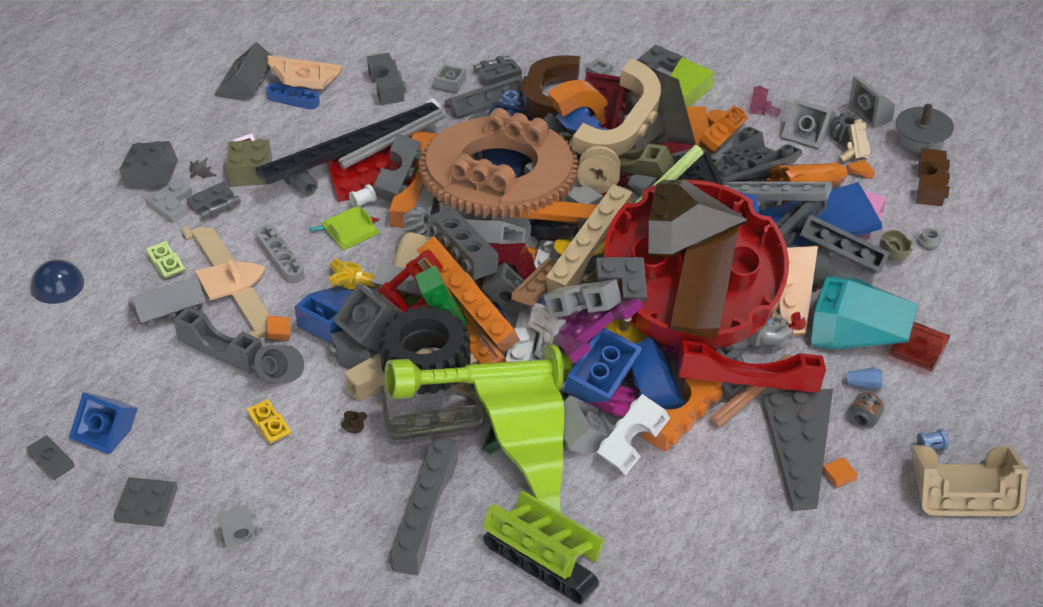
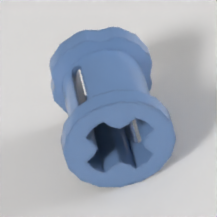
M942 428L937 429L933 433L925 434L921 432L917 434V445L930 446L934 450L941 449L943 451L949 447L948 436Z

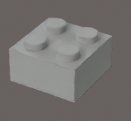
M443 64L434 77L435 88L458 92L466 80V69Z

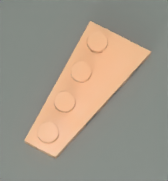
M818 246L787 248L789 274L778 305L779 315L791 324V315L794 312H800L801 318L805 317L806 321L805 328L802 330L794 329L791 336H804L806 333Z

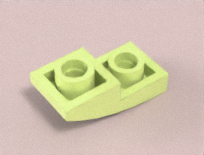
M167 241L146 248L147 255L164 279L185 271L182 262L176 252L173 253Z

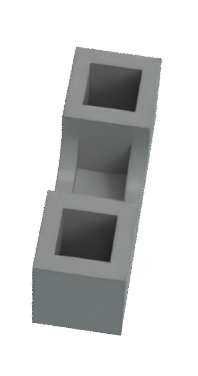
M616 279L558 287L544 295L550 318L568 316L583 309H588V313L606 311L622 302Z

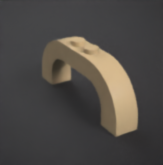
M630 58L621 70L619 85L634 91L640 97L624 122L619 127L611 130H600L582 123L573 136L572 151L582 155L588 148L605 146L612 149L619 156L630 150L640 136H645L648 125L650 123L653 124L657 117L661 93L659 79L648 66Z

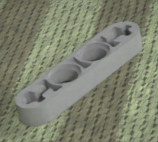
M271 225L259 227L257 229L258 242L286 281L290 283L302 281L305 277L304 267L275 227ZM273 246H281L279 249H271ZM284 258H289V259H290L289 261H286V262H281V261H280L281 259H284Z

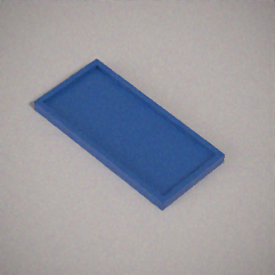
M859 182L832 189L827 200L828 208L818 217L855 236L882 229V222ZM792 201L761 210L759 214L770 216L777 223L799 201ZM798 237L790 246L798 245L804 247L813 243Z

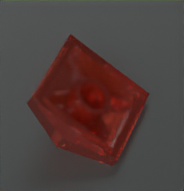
M914 322L909 342L893 344L888 355L932 372L943 356L950 335Z

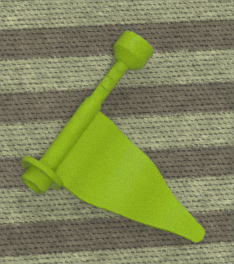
M546 345L543 349L541 360L469 364L461 368L420 370L410 359L387 361L385 385L390 399L412 398L421 385L454 382L474 384L476 394L489 415L497 441L504 453L521 470L533 496L561 513L560 489L563 471L564 402L559 391L573 369L572 361L566 353L561 354L556 345Z

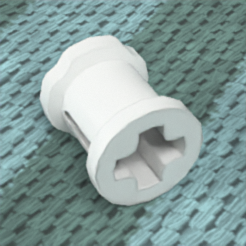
M369 184L357 192H349V198L354 207L358 206L361 208V205L368 202L373 203L377 200L376 193Z

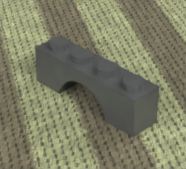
M189 306L174 319L178 340L248 373L254 370L250 369V365L253 364L257 351L262 347L261 339L243 331L236 338L226 336L212 325L206 314Z

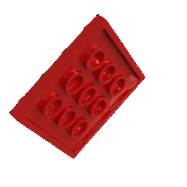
M392 145L345 169L339 164V159L342 157L327 162L338 202L350 200L349 192H357L364 189L365 185L369 184L374 189V184L382 168L395 171L401 167L397 162L390 160ZM416 171L414 172V175H413L412 179H411V180H409V179L407 180V182H406V184H405V185H407V187H408V186L413 182V180L415 179V177H416V175H417Z

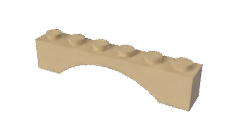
M615 184L611 186L546 276L547 293L558 287L579 285L593 253L607 235L612 219L625 203H633L632 191Z

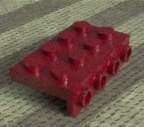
M586 72L585 81L599 91L608 102V105L603 107L606 122L601 126L603 128L606 127L607 130L619 127L624 121L622 116L623 112L627 111V94L631 93V90L619 85L620 76Z

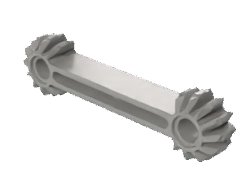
M425 185L415 207L407 211L403 216V225L405 226L404 231L406 233L410 232L432 237L429 232L431 215L439 212L440 201H437V197L432 196V192H428V188H425Z

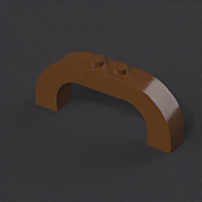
M551 56L540 59L531 65L528 75L524 76L520 90V96L523 97V109L532 119H544L548 113L553 114L554 117L559 114L552 106L549 96L543 94L544 87L555 81L578 80L580 56Z

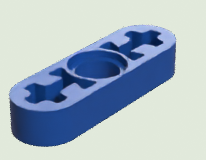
M272 83L266 87L267 98L270 101L305 109H315L320 105L319 94L315 91L279 83Z

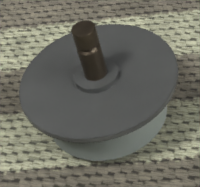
M925 104L924 107L908 108L902 111L896 118V128L900 133L899 139L901 144L905 148L917 153H921V148L940 150L944 146V141L952 135L954 130L953 122L949 116L937 109H933L931 104Z

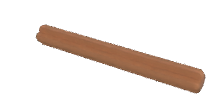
M785 354L777 361L790 358L792 355ZM746 386L711 416L710 420L715 427L724 425L767 387Z

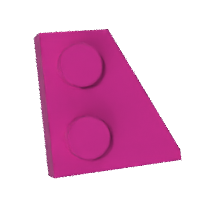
M619 386L609 402H589V404L617 417L624 418L633 401L638 399L639 389Z

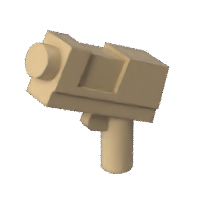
M862 119L854 120V124L848 126L851 141L847 143L848 150L838 157L842 163L853 157V160L861 157L867 159L869 154H871L869 141H867L866 123H862Z

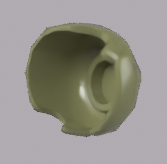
M889 230L880 239L879 246L890 252L888 257L890 260H904L913 251V241L908 240L907 236L899 230Z

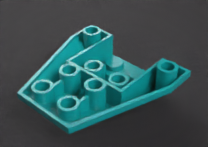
M836 275L828 276L825 279L814 313L811 346L836 350L909 342L918 311V304L857 278Z

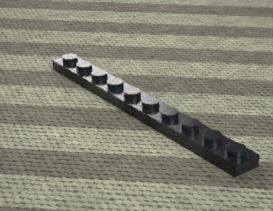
M433 102L424 104L256 167V175L266 185L275 183L286 177L348 155L440 108Z

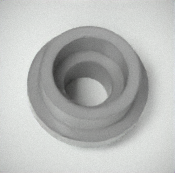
M927 228L920 234L919 241L925 247L933 248L940 245L941 236L938 230Z

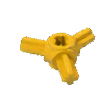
M337 258L329 263V267L335 272V274L328 278L333 287L340 286L346 289H355L358 283H361L362 285L380 288V286L372 283L375 274L363 272V268L357 263L342 262Z

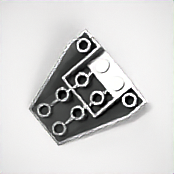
M749 126L734 134L710 156L722 182H730L772 175V173H769L771 168L779 165H793L803 152L802 149L791 144L783 145L780 149L774 151L765 146L763 132Z

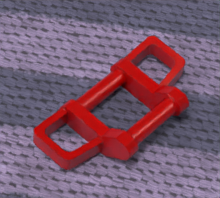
M429 249L423 251L414 260H410L406 264L405 269L390 282H385L380 287V290L377 291L379 294H384L389 301L404 313L409 309V305L395 288L410 275L417 282L415 275L424 271L418 262L426 257L433 266H437L440 273L443 271L442 264ZM423 296L413 306L427 303Z

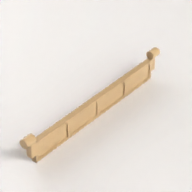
M188 226L182 228V233L186 239L195 238L212 266L234 260L213 227L205 229L202 226L192 230ZM252 286L241 292L231 294V297L253 330L248 334L256 338L266 336L267 315L270 316Z

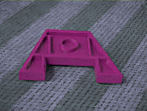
M640 299L621 302L606 311L588 313V309H584L576 315L577 318L571 323L561 326L560 332L554 338L571 361L576 363L591 350L587 341L615 318L628 320L643 307Z

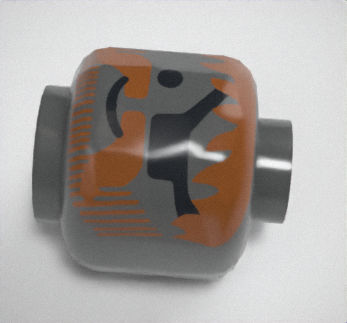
M869 392L858 394L849 408V416L852 422L861 428L875 426L884 412L882 400L877 395Z

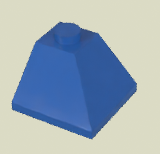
M83 392L69 438L111 454L131 431L138 408L119 400Z

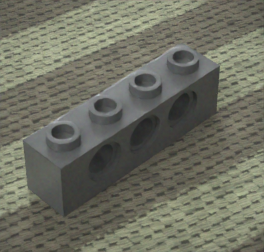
M454 208L431 215V225H429L431 236H435L453 259L474 280L498 272V253Z

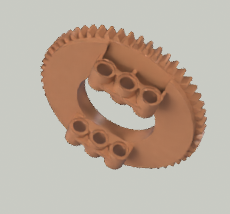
M496 108L487 117L465 120L436 134V137L427 143V147H424V152H422V157L420 158V172L422 182L425 188H428V192H432V196L437 197V201H443L444 205L450 204L451 209L458 207V212L466 210V214L474 212L476 217L482 213L483 218L490 214L493 219L497 215L504 219L505 215H508L510 218H513L514 214L522 217V210L526 211V215L529 216L531 208L538 211L539 207L545 209L546 204L552 206L553 201L559 202V199L564 200L565 195H569V191L573 190V186H575L577 181L578 160L577 155L572 151V146L568 145V141H565L564 137L558 135L557 132L548 129V124L543 119L535 118L530 122L524 114L515 113L511 117L504 109ZM486 149H510L525 154L533 160L536 166L528 174L516 178L513 169L508 165L496 166L489 160L480 159L477 161L470 156Z

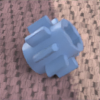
M510 90L501 95L499 103L523 107V98H520V93Z

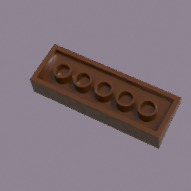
M739 224L728 228L726 233L700 245L686 247L669 330L713 340L717 339Z

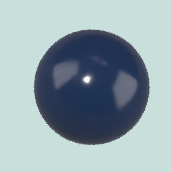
M61 259L49 260L35 270L31 279V293L35 299L43 303H63L73 299L82 291L85 282L81 271L69 261Z

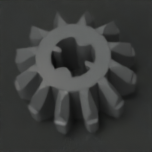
M849 112L846 115L840 113L839 116H835L831 125L833 139L839 140L840 143L851 142L848 126L854 124V120L862 119V123H865L863 118L857 117V114L850 115Z

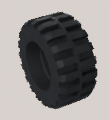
M426 306L415 310L413 308L407 309L405 313L400 312L395 315L394 320L390 319L380 333L379 348L381 367L384 373L388 360L410 359L420 370L461 368L469 365L471 362L468 328L456 315L452 316V313L448 310L441 311L438 307L430 309L426 308ZM425 346L439 348L438 351L428 354L411 352L413 349ZM458 382L421 385L417 390V394L424 395L425 392L436 394L439 390L443 389L445 391L450 389L452 384L456 385Z

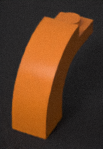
M583 80L567 81L547 92L552 106L563 117L579 107H586L591 113L590 115H594L601 125L606 122L603 107L608 105V102L590 83Z

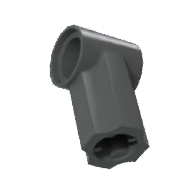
M307 170L284 178L288 185L293 184L303 195L311 196L318 188L317 181Z

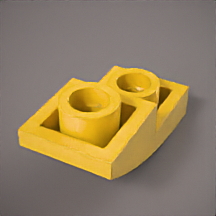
M269 399L247 408V414L269 444L291 434V430L280 413L277 414Z

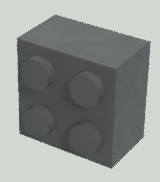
M170 141L138 142L132 144L119 171L128 189L164 187L167 185L178 162V158Z

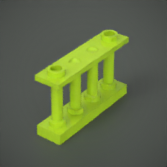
M525 491L520 492L515 509L509 512L496 504L489 506L482 529L564 579L571 576L576 559L580 555H584L590 560L597 562L605 541L601 536Z

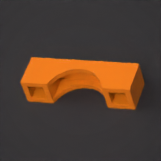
M686 379L684 397L688 402L677 409H665L670 417L666 425L656 437L648 432H642V439L665 452L672 445H676L681 436L693 428L695 421L700 416H705L709 407L721 399L723 394L721 390L722 382Z

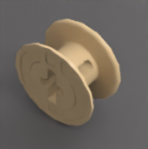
M605 146L588 148L579 159L577 178L583 187L589 186L598 193L608 192L613 184L617 185L619 181L621 162L618 155L612 149Z

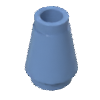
M872 367L848 371V385L871 390L882 388V369Z

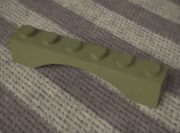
M560 132L559 135L564 137L565 141H568V145L572 146L575 133ZM647 144L639 149L628 150L626 153L618 156L621 162L620 172L661 178L675 163L666 146ZM575 152L577 159H580L581 154Z

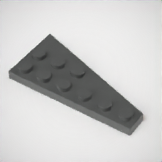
M833 388L821 389L820 393L795 391L763 394L762 401L792 511L811 510L818 507Z

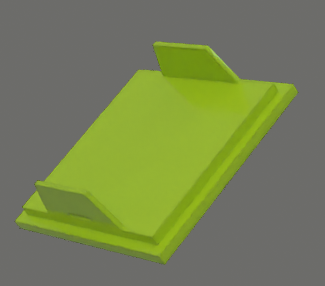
M358 206L321 222L343 251L380 234L373 225L368 213Z

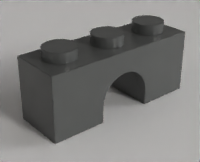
M389 52L367 56L368 73L372 83L376 82L377 95L381 105L404 101V93L407 92L405 82L402 81L400 70H397L396 60L391 58Z
M399 133L397 134L390 149V160L397 162L401 167L395 171L381 169L374 184V191L377 196L392 201L394 196L407 188L405 184L408 179H412L415 172L414 164L415 162L419 163L423 151L421 150L420 141Z

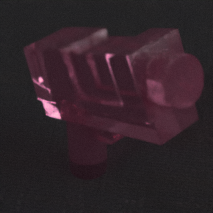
M754 86L750 113L765 115L766 111L779 116L781 109L772 106L771 101H767L769 89L762 86Z

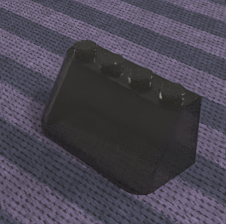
M650 67L659 79L661 93L657 117L653 124L650 123L648 125L647 132L642 137V147L647 144L660 145L661 142L665 141L695 145L679 79ZM632 90L631 93L627 94L629 113L640 99Z

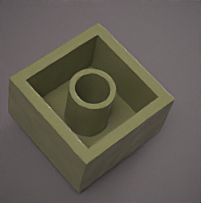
M269 139L228 142L227 173L230 187L266 185L256 175L255 168L272 162Z

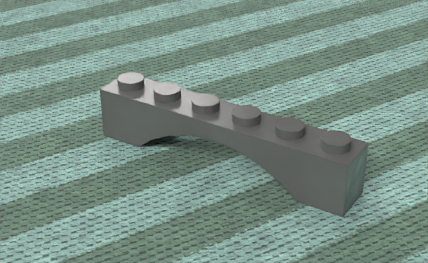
M433 436L392 549L393 571L419 575L426 555L431 525L439 499L446 484L453 477L458 462L457 440Z

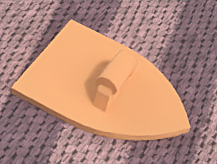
M229 260L227 263L197 270L195 274L198 276L209 300H214L249 288L261 278L265 267L255 263Z

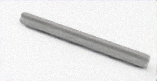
M438 109L340 158L339 164L345 169L391 146L398 133L408 137L444 119L445 115L442 109Z

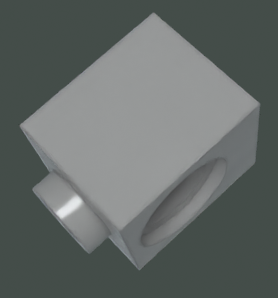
M248 505L218 513L226 548L256 540L254 530L259 529L255 514L250 515Z

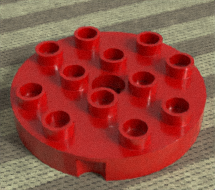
M686 180L736 213L742 212L741 216L746 218L748 223L739 226L717 339L713 340L672 331L669 329L686 248L680 250V254L673 257L649 256V217L656 185L643 190L642 199L639 202L625 203L612 219L607 231L602 256L644 257L647 301L641 302L643 307L632 315L630 324L662 345H671L679 348L681 347L682 340L704 342L713 350H717L718 348L739 343L758 332L775 313L789 274L787 246L782 233L770 216L758 214L753 208V200L734 189L707 181ZM617 282L622 299L621 282Z

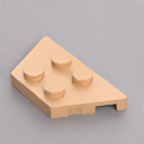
M270 55L267 57V64L283 84H288L292 87L302 86L309 89H323L341 74V65Z

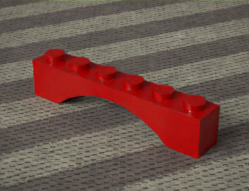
M682 340L677 360L680 378L726 382L735 385L745 384L757 387H772L781 390H800L803 392L820 393L826 373V366L822 355L798 353L777 362L763 364L745 363L719 354L707 343Z

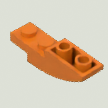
M733 105L699 139L715 152L735 134L749 117L742 108Z

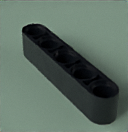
M486 532L483 535V541L489 549L577 604L584 603L599 586V580L596 575L575 562L571 576L564 579L491 533Z

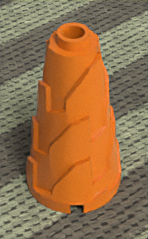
M837 162L779 165L771 168L769 173H772V177L767 178V182H831L832 187L845 181L848 172L845 166ZM782 201V204H785V203H788V202H792V201Z

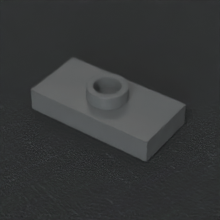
M47 435L26 447L27 453L54 480L75 467L73 460Z

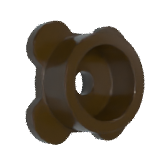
M349 410L344 413L345 419L341 422L342 429L349 433H359L364 429V420L367 419L365 412L358 413Z

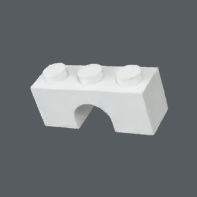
M642 394L639 399L633 401L624 418L616 423L614 431L610 436L601 442L597 453L604 461L626 476L641 457L631 446V440L634 435L639 432H648L656 437L669 421V415L665 409Z

